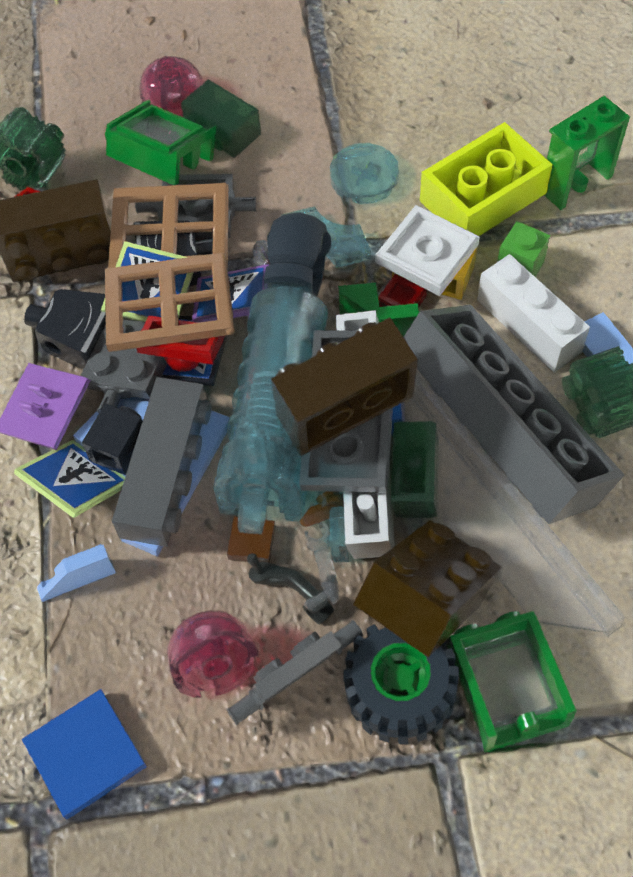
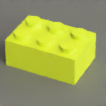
M503 122L422 171L419 201L431 213L480 236L545 195L553 164L506 122Z

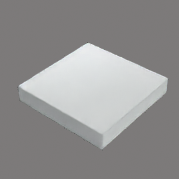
M415 205L375 254V263L440 296L477 248L480 237Z

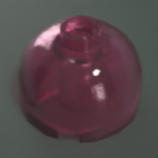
M165 56L156 59L147 65L141 75L139 85L141 103L150 100L151 105H155L183 118L192 112L196 116L206 104V89L203 78L198 68L185 58Z
M208 610L196 613L183 620L174 629L167 646L168 667L173 685L180 693L193 698H202L200 691H208L216 688V696L226 694L242 685L256 668L253 661L256 656L258 657V649L252 635L239 618L225 611Z

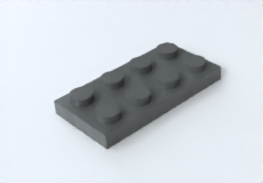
M357 330L314 331L312 357L323 346L332 342L339 344L354 336ZM393 408L303 455L299 478L301 490L387 493Z

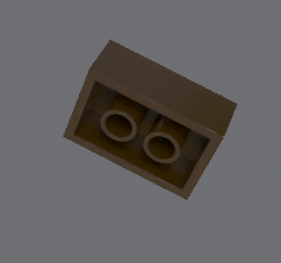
M98 179L0 200V255L12 282L31 280L40 276L67 272L71 269L103 264L109 261L111 222Z
M390 317L379 323L370 322L358 329L354 336L339 344L337 342L329 343L319 349L316 355L300 364L297 362L290 363L281 368L276 376L271 378L276 415L299 454L303 456L412 398L418 359Z
M429 520L373 562L353 605L429 658L480 607L502 566L494 562L491 556L484 550L471 547L456 537L449 527Z

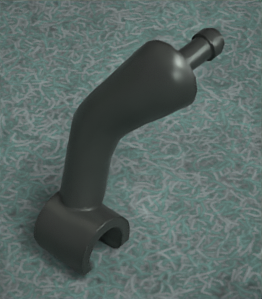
M254 553L248 555L247 561L252 565L249 571V578L254 583L282 585L296 590L308 601L303 606V609L317 624H322L334 612V608L328 602L325 592L322 590L318 591L297 570L268 562H259L257 555Z

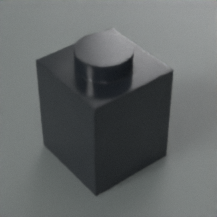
M107 403L104 404L82 441L90 462L126 475L143 422L141 416L135 410L126 406L117 408Z

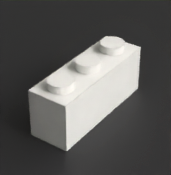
M509 254L481 273L477 300L551 371L555 373L582 353L590 326L514 257Z

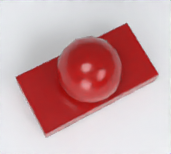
M149 315L141 331L162 328L161 317ZM178 320L179 325H186V324L197 323V322H190V321ZM225 336L136 349L137 353L165 357L166 362L172 369L185 372L193 370L199 363L213 365Z

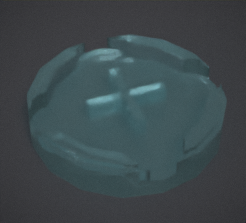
M371 143L350 145L339 151L330 164L331 186L342 198L344 196L352 198L354 203H375L388 197L392 193V188L395 187V184L397 185L399 180L398 161L390 151L382 146Z

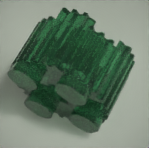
M23 107L14 108L10 114H7L0 123V170H2V179L5 180V183L11 184L13 188L17 187L19 191L26 189L27 186L30 188L33 186L35 189L45 188L65 160L66 149L63 148L64 143L61 142L64 139L62 130L53 123L45 124V121H40L37 116L35 118L32 117L31 113Z
M620 346L572 362L569 370L570 375L562 378L565 395L568 399H573L576 402V408L580 412L576 416L577 423L588 435L595 434V437L602 438L633 427V363L629 364L628 361H625L622 355L624 351L621 350Z

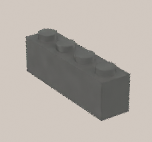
M156 377L112 519L113 526L120 539L168 547L171 533L176 534L178 532L182 517L179 504L182 495L187 496L189 494L192 482V473L189 471L192 459L197 460L201 452L202 437L199 433L202 424L207 425L211 415V401L206 399L203 384Z

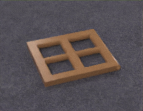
M223 182L215 184L114 188L108 268L116 267L124 241L127 242V235L162 234L161 251L177 254L178 233L212 231L213 254L224 253L228 268L229 185ZM214 199L213 221L178 223L179 201ZM163 201L162 223L128 225L129 203ZM191 255V256H185V257H194V256H201V255Z
M216 253L105 269L106 346L108 352L233 335L235 333L226 255L224 253ZM212 270L214 289L176 294L175 275ZM159 277V297L123 301L122 282ZM215 300L217 320L179 325L177 305ZM161 307L162 328L124 333L123 312Z

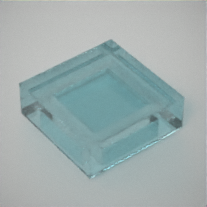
M331 507L330 548L334 562H349V550L345 545L344 507Z

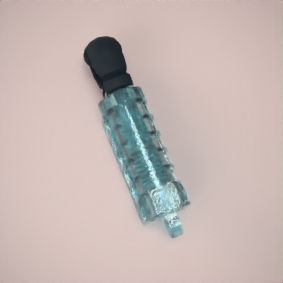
M301 212L284 214L274 220L267 236L268 259L271 265L267 266L265 270L264 290L258 292L251 301L247 321L248 336L245 338L242 347L243 362L239 365L237 373L239 387L235 390L232 399L234 414L229 418L227 425L229 442L223 447L213 486L220 514L238 515L239 533L261 535L264 529L267 506L279 507L280 513H284L285 521L299 522L305 513L308 491H302L299 486L302 456L276 415L271 378L275 377L284 366L294 362L300 364L312 357L314 331L326 330L328 310L325 304L318 298V293L323 280L326 254L331 248V235L328 233L326 225L318 218Z

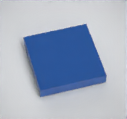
M101 689L22 738L27 751L62 816L66 820L147 767Z

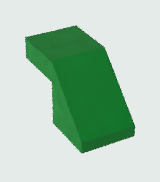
M376 282L338 286L340 315L376 310L379 322L390 317L403 337L419 314L418 303L379 307Z

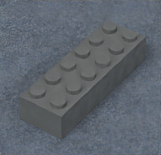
M472 305L419 312L404 335V339L418 359L417 370L431 385L434 393L441 397L455 413L457 420L466 426L478 440L483 451L490 455L505 472L507 479L532 504L533 510L540 517L544 518L548 524H552L597 507L625 474Z

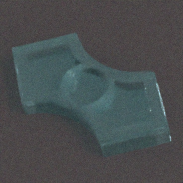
M316 206L290 212H301L315 216L326 225V229L331 235V248L326 257L331 260L335 268L371 259V250L360 224L340 225L324 218L318 212Z

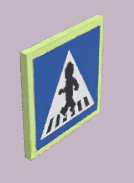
M124 241L116 267L187 257ZM194 272L175 275L176 294L187 293ZM159 277L122 282L123 301L160 296ZM105 299L101 308L102 312H105ZM183 304L177 305L178 319H179V316H180V313H181ZM161 307L123 312V317L146 322L149 315L161 317Z
M74 440L14 470L16 476L73 518L120 492L125 480V476L90 462L84 447Z

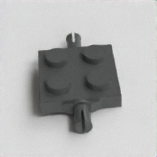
M179 174V183L177 185L223 182L229 185L228 238H231V223L236 212L257 211L256 196L235 197L233 174ZM162 181V186H172L171 184ZM214 199L179 201L178 221H213ZM163 201L135 203L136 213H157L158 221H163ZM213 231L194 232L195 238H213Z
M123 319L124 333L141 331L145 322ZM105 324L81 376L90 380L87 389L105 393L97 409L99 414L105 403L117 407L120 399L139 397L150 399L156 377H162L168 363L165 357L137 353L136 348L108 352Z
M352 620L333 634L330 631L321 638L315 631L294 646V649L290 651L293 658L285 664H282L280 659L276 658L255 673L256 676L253 679L256 684L248 691L249 694L226 709L233 722L239 725L241 721L257 710H263V704L330 658L334 653L337 655L343 653L342 650L354 642L359 635L363 636L360 627Z

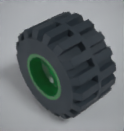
M375 624L368 627L367 638L364 639L359 635L353 642L354 651L347 652L345 658L346 669L343 670L347 701L350 704L351 713L355 720H360L363 729L370 735L375 731L379 733V740L388 743L390 737L398 738V744H408V738L416 737L418 742L427 739V732L433 730L436 734L443 727V720L450 718L454 702H456L459 673L458 667H455L456 657L452 648L446 649L445 641L428 658L387 628L378 630Z

